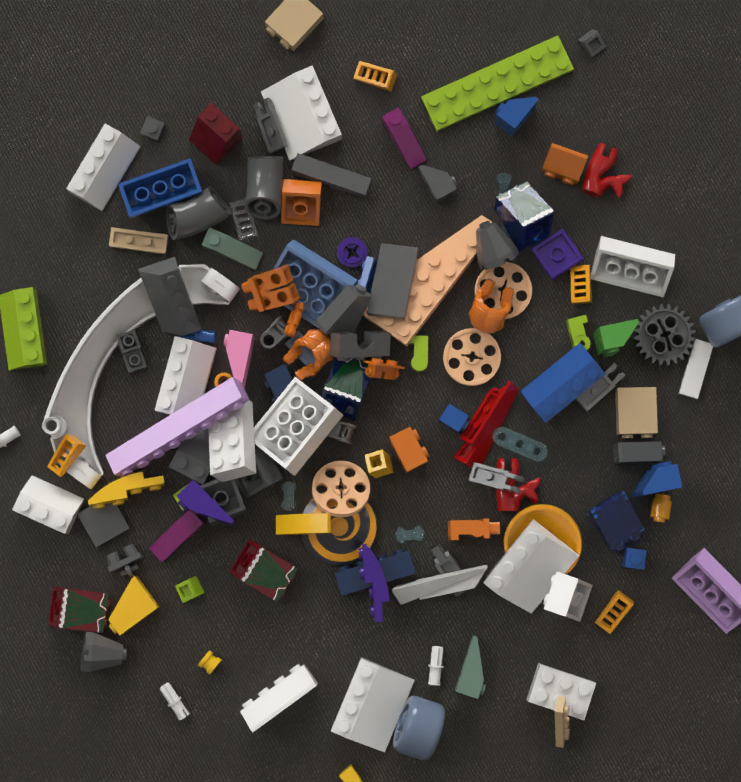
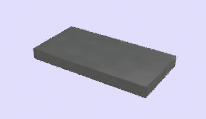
M381 243L370 294L372 297L367 308L368 316L405 320L419 254L418 247Z

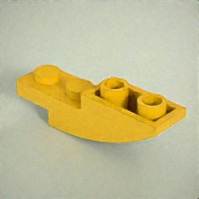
M143 471L124 476L111 482L88 500L89 507L100 509L109 503H113V506L122 505L125 500H128L127 492L134 495L142 493L143 489H150V491L160 490L161 486L165 484L164 477L157 476L144 479Z

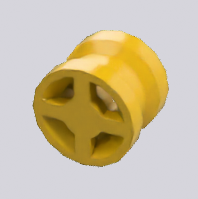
M209 650L198 666L205 668L206 673L210 675L222 659L216 658L213 652Z

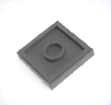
M113 503L105 504V507L100 509L88 507L77 514L96 548L130 529L117 505L113 506Z

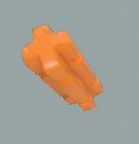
M297 301L293 305V310L287 322L288 325L284 330L286 336H295V329L298 328L302 316L301 313H303L305 308L302 302Z

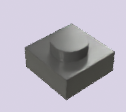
M147 116L140 134L158 142L165 123Z

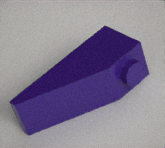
M194 480L177 495L180 500L178 504L185 511L189 509L192 513L230 526L236 524Z

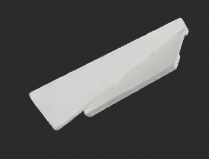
M482 565L418 579L414 582L396 585L392 592L400 604H405L417 598L422 600L473 589L478 585L488 566Z

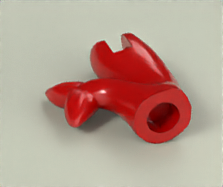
M600 143L589 162L581 190L590 196L601 197L607 188L612 187L617 197L620 198L623 193L622 185L629 182L632 175L600 178L614 165L618 156V149L612 147L608 155L609 157L603 156L606 144Z
M498 458L496 468L504 470V458ZM511 458V471L509 472L515 475H519V461L517 458ZM540 477L518 487L521 489L520 494L495 489L498 511H519L523 497H527L534 504H537L538 496L535 490L540 484ZM509 479L508 485L514 486L516 481Z

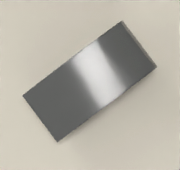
M135 330L116 335L128 374L147 368Z

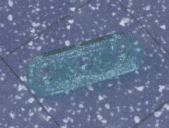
M498 427L492 434L495 444L531 460L542 461L547 456V447L543 443L506 427ZM500 433L505 434L503 440H500L498 437ZM518 440H521L523 443L520 448L516 446ZM535 448L540 449V453L538 455L534 454Z

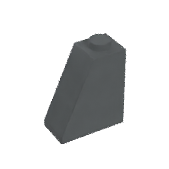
M347 285L320 315L315 324L325 334H331V332L354 333L372 296L362 285Z
M621 442L613 445L614 464L660 462L665 457V446H662V442Z

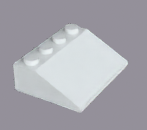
M313 65L295 72L261 91L263 99L269 97L273 102L288 145L284 149L289 161L294 160L297 153L306 155L342 140V134Z
M294 377L254 427V442L295 476L342 418L343 414Z
M533 519L486 576L483 583L499 596L532 614L546 594L550 592L552 576L556 572L565 574L579 557V554Z
M361 657L331 732L385 752L415 680Z

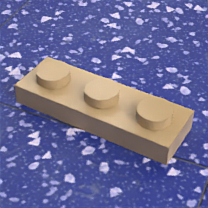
M111 227L109 247L166 255L169 236L166 234Z
M558 696L555 707L556 747L564 748L565 740L568 741L570 729H568L570 717H568L569 705H566V697Z

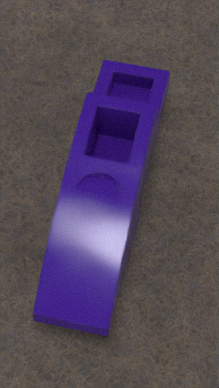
M362 544V548H358L359 560H363L364 566L360 568V579H364L365 583H373V586L369 587V596L374 598V606H370L371 618H375V622H383L382 602L390 601L386 579L371 549L367 544Z

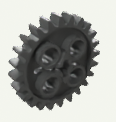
M660 304L658 310L655 306H652V313L649 310H645L646 317L643 315L639 316L642 322H639L637 325L639 329H634L633 332L638 334V336H635L633 340L639 342L635 345V348L641 347L638 354L645 353L644 360L650 357L651 364L657 360L658 366H661L663 361L666 366L670 365V361L675 365L677 364V358L680 361L684 360L682 354L687 356L690 354L687 348L692 349L694 347L690 344V342L696 340L691 337L696 331L690 330L694 323H687L690 316L684 318L683 314L685 311L683 310L678 313L677 306L673 310H671L670 304L666 306V309ZM667 318L673 320L674 326L672 328L666 326L665 320ZM658 319H659L660 322H661V327H660V325L657 323V320H658ZM648 325H653L656 328V334L652 335L647 331ZM668 333V336L665 339V337L661 338L660 334ZM673 336H678L681 339L680 345L677 346L672 342ZM667 342L671 347V351L668 350ZM655 343L662 344V352L655 350Z

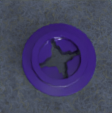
M346 238L338 246V259L349 268L359 267L367 258V247L358 238ZM357 247L356 254L359 258L351 256V258L347 259L349 252L346 248L353 250Z

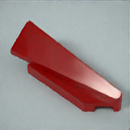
M508 381L506 386L500 389L495 387L489 390L460 436V439L465 443L455 454L454 458L471 469L474 462L483 464L519 391V388L511 381Z

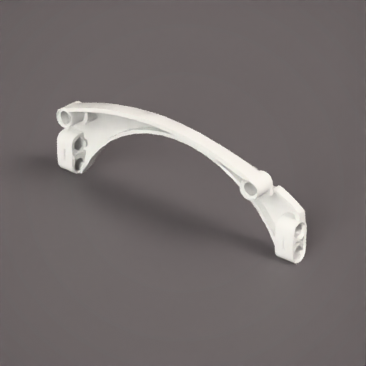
M205 264L179 265L193 305H229L240 290L238 286L213 268L210 269ZM141 278L114 300L83 336L60 376L42 423L43 430L52 436L50 440L54 453L65 434L74 435L86 444L82 453L66 472L91 490L104 474L96 454L91 424L92 404L99 377L110 356L119 346L116 335L135 330L146 321L156 317ZM51 421L57 423V428L54 431L48 429Z

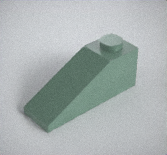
M212 228L208 229L202 243L204 249L253 270L257 269L263 252Z
M472 635L455 691L478 699L479 695L483 696L486 684H483L484 677L478 638Z

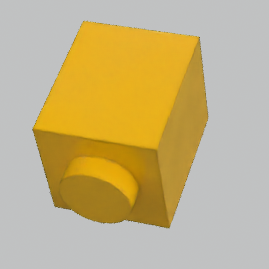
M383 449L365 455L368 473L373 477L378 478L394 473L390 455Z

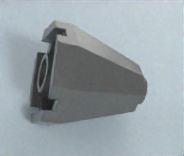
M485 221L479 224V228L476 230L477 259L480 269L489 270L505 264L507 258L511 261L519 254L517 247L496 223Z
M84 632L81 671L91 672L122 664V660H126L127 649H123V644L94 632Z

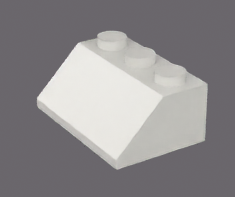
M32 475L21 490L12 510L64 534H69L84 502V498Z

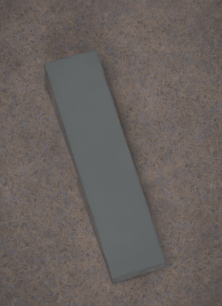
M297 153L291 169L295 177L319 181L329 185L331 189L364 197L367 196L372 179L299 153Z

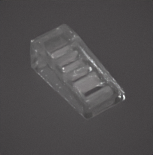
M246 198L229 202L239 240L258 235L254 219L250 214L237 218L238 214L247 212L245 208L235 211V207L245 205ZM250 220V223L239 226V222ZM252 227V231L241 233L242 229Z

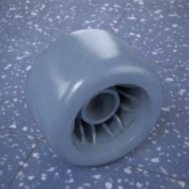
M741 296L733 300L728 299L716 305L715 309L700 317V324L713 347L718 348L741 336Z
M419 696L409 697L402 708L393 739L394 749L401 754L419 760H428L433 755L443 730L445 720L444 707L437 702Z

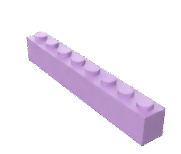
M231 377L106 454L114 475L124 477L133 474V471L147 466L154 458L162 457L165 454L164 452L180 446L182 441L195 437L196 433L200 430L210 428L213 422L222 420L233 410L244 407L245 403L250 400L241 381Z

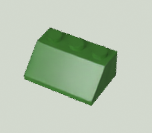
M638 319L599 327L593 333L597 356L603 355V358L617 354L638 325Z

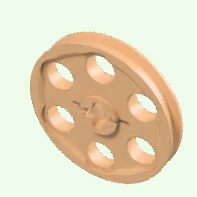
M505 262L504 265L499 266L504 270L502 277L494 275L495 268L484 269L476 280L474 291L476 295L477 290L481 288L480 282L482 280L492 279L496 284L488 298L494 300L495 306L490 309H501V291L498 288H502L505 280H507L506 287L514 289L511 301L513 312L507 314L505 318L510 319L519 315L528 306L532 296V284L529 276L520 266L511 262ZM513 273H520L522 281L519 283L512 280ZM518 291L526 293L527 298L525 301H519L516 298Z
M468 328L455 333L447 342L443 353V362L447 373L456 382L466 386H478L489 381L497 372L501 361L500 348L496 340L489 333L476 328ZM474 333L479 334L481 337L480 342L477 344L470 341V336ZM460 340L463 343L462 349L455 350L452 347V342ZM493 346L495 354L487 356L484 351L485 347ZM471 352H474V356H476L477 358H482L483 360L474 359L473 362H469L470 359L466 356L470 355ZM452 358L459 361V367L456 369H452L449 366V360ZM485 364L492 367V372L488 375L483 374L481 371V367ZM472 371L474 379L466 381L463 377L464 372Z
M334 461L319 469L313 479V499L324 513H331V516H352L361 511L369 499V479L359 466L351 462ZM351 469L355 472V475L349 478L344 472ZM327 470H333L336 472V476L329 478L325 473ZM340 479H341V485L343 486V489H344L343 492H342V499H341V492H340L339 489H338L339 486H340ZM320 485L327 488V491L323 494L318 493L316 490ZM356 485H364L366 490L359 493L355 490ZM354 500L357 506L355 508H348L346 502ZM335 501L338 506L335 509H330L327 507V503Z

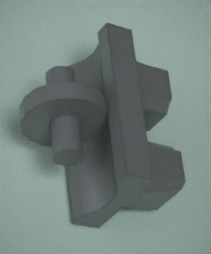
M134 544L123 548L127 556L123 560L120 559L117 552L107 555L110 565L107 567L109 572H115L125 567L124 570L120 571V575L122 577L128 574L130 578L135 576L133 571L139 569L137 563L132 566L130 564L144 558L142 552H138Z

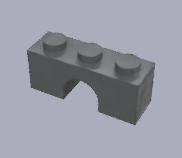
M382 330L364 331V340L358 346L357 334L351 332H331L330 355L337 357L338 361H349V358L366 360V357L382 359V356H390L391 333Z

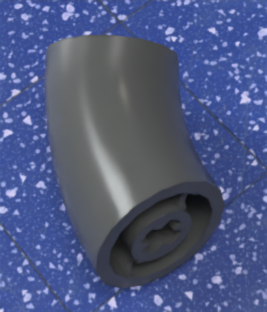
M260 156L247 158L245 210L252 217L258 219H273L281 211L283 157Z
M207 187L201 194L167 206L166 225L172 240H178L205 232L232 215L231 209L214 189Z

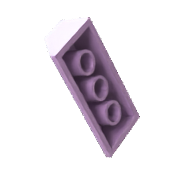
M703 548L672 579L727 634L741 623V584Z

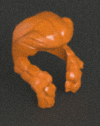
M489 278L477 290L473 306L469 311V318L474 328L485 333H494L504 327L505 318L512 307L511 301L514 289L505 287L500 301L502 308L490 309L483 303V300L488 299L496 282Z
M311 329L303 337L297 339L294 345L291 346V350L284 355V362L290 364L301 355L303 346L312 350L315 364H308V366H304L295 372L297 379L304 380L310 376L314 377L325 363L335 358L330 355L331 338L329 334H325L320 329Z

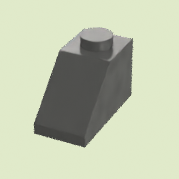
M424 165L418 167V171L436 203L456 193L458 184L454 176L450 177L448 172Z

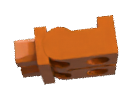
M288 264L254 275L248 281L241 284L245 294L249 292L253 294L254 298L248 300L250 310L261 312L292 304L300 299L295 282L289 284L294 279Z
M489 519L448 521V540H459V535H470L471 537H481L482 539L490 538V534H500V522L489 523Z

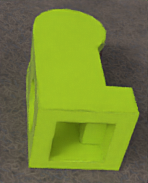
M586 315L566 320L573 348L579 343L586 350L590 348V339L586 336L583 324L588 323Z
M414 336L409 345H414V357L411 361V367L416 372H423L428 365V336Z

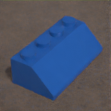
M191 158L118 184L130 218L203 193Z
M579 343L523 388L521 393L546 423L602 378L605 372L583 345Z
M671 461L650 466L651 470L644 473L631 495L632 497L681 488L682 483L678 464L672 465Z

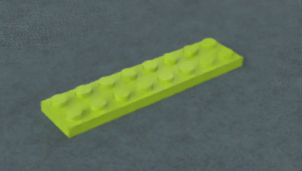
M555 36L421 96V100L436 132L570 73L574 68L559 36Z

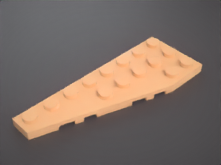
M481 215L417 260L405 320L368 316L367 308L363 317L383 331L391 333L392 337L408 346L412 338L418 333L476 257V230L479 228V224L490 220Z

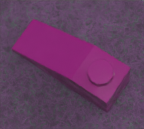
M399 107L382 116L383 125L410 170L427 161Z
M188 510L149 549L163 562L205 523L197 514Z

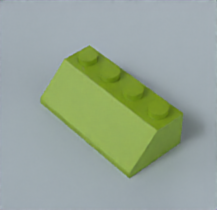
M30 287L1 294L0 311L9 371L47 365L37 290Z

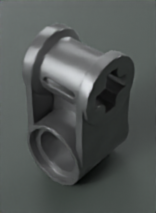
M282 315L270 325L260 338L261 347L266 351H273L288 337L284 332L288 324L283 320ZM266 337L274 339V343L271 346L264 344Z
M338 421L327 437L352 444L351 438L357 426Z

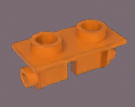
M372 358V361H363L368 363L365 374L370 378H381L382 376L383 379L395 380L399 377V369L405 368L397 365L398 362L387 359L386 362H383L382 359Z

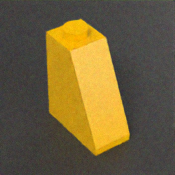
M134 576L108 619L111 623L109 627L114 634L123 635L159 608V605L138 576Z

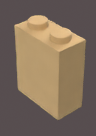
M284 0L265 21V30L272 37H278L281 40L280 44L288 50L290 48L294 52L324 19L323 13L309 0Z
M656 387L615 389L616 434L622 435L623 439L633 438V435H641V438H653L652 434L658 433Z

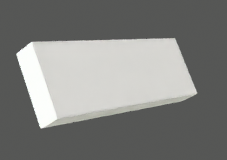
M696 339L693 342L694 347L691 349L678 393L694 399H698L713 348L711 343Z

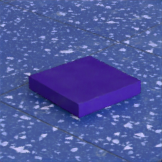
M564 229L531 248L532 253L552 281L584 261V258Z

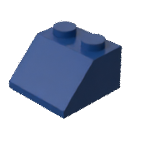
M537 97L508 100L506 104L501 103L494 115L496 117L494 124L513 137L534 111L539 99Z

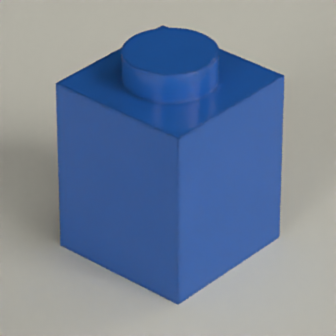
M451 404L447 406L438 420L456 433L460 430L464 431L469 423L467 420L468 415Z
M624 548L622 567L644 570L647 550Z

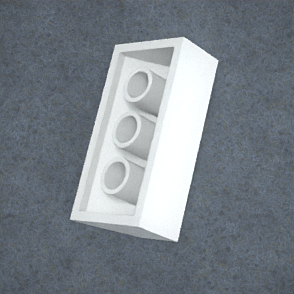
M104 124L66 189L72 195L103 212L139 151L140 146L120 131Z
M601 236L590 274L591 279L664 297L674 269L675 254Z
M174 337L155 411L171 415L205 394L217 348L193 340Z
M297 664L289 670L291 674L286 678L282 675L275 680V686L271 689L266 687L258 693L260 697L256 700L249 699L242 704L243 709L240 712L252 732L317 686L318 682L305 664L302 666Z

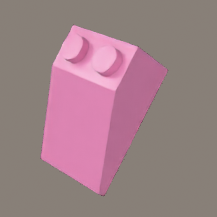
M230 330L229 334H225L224 345L233 377L240 380L245 389L255 338L253 334Z

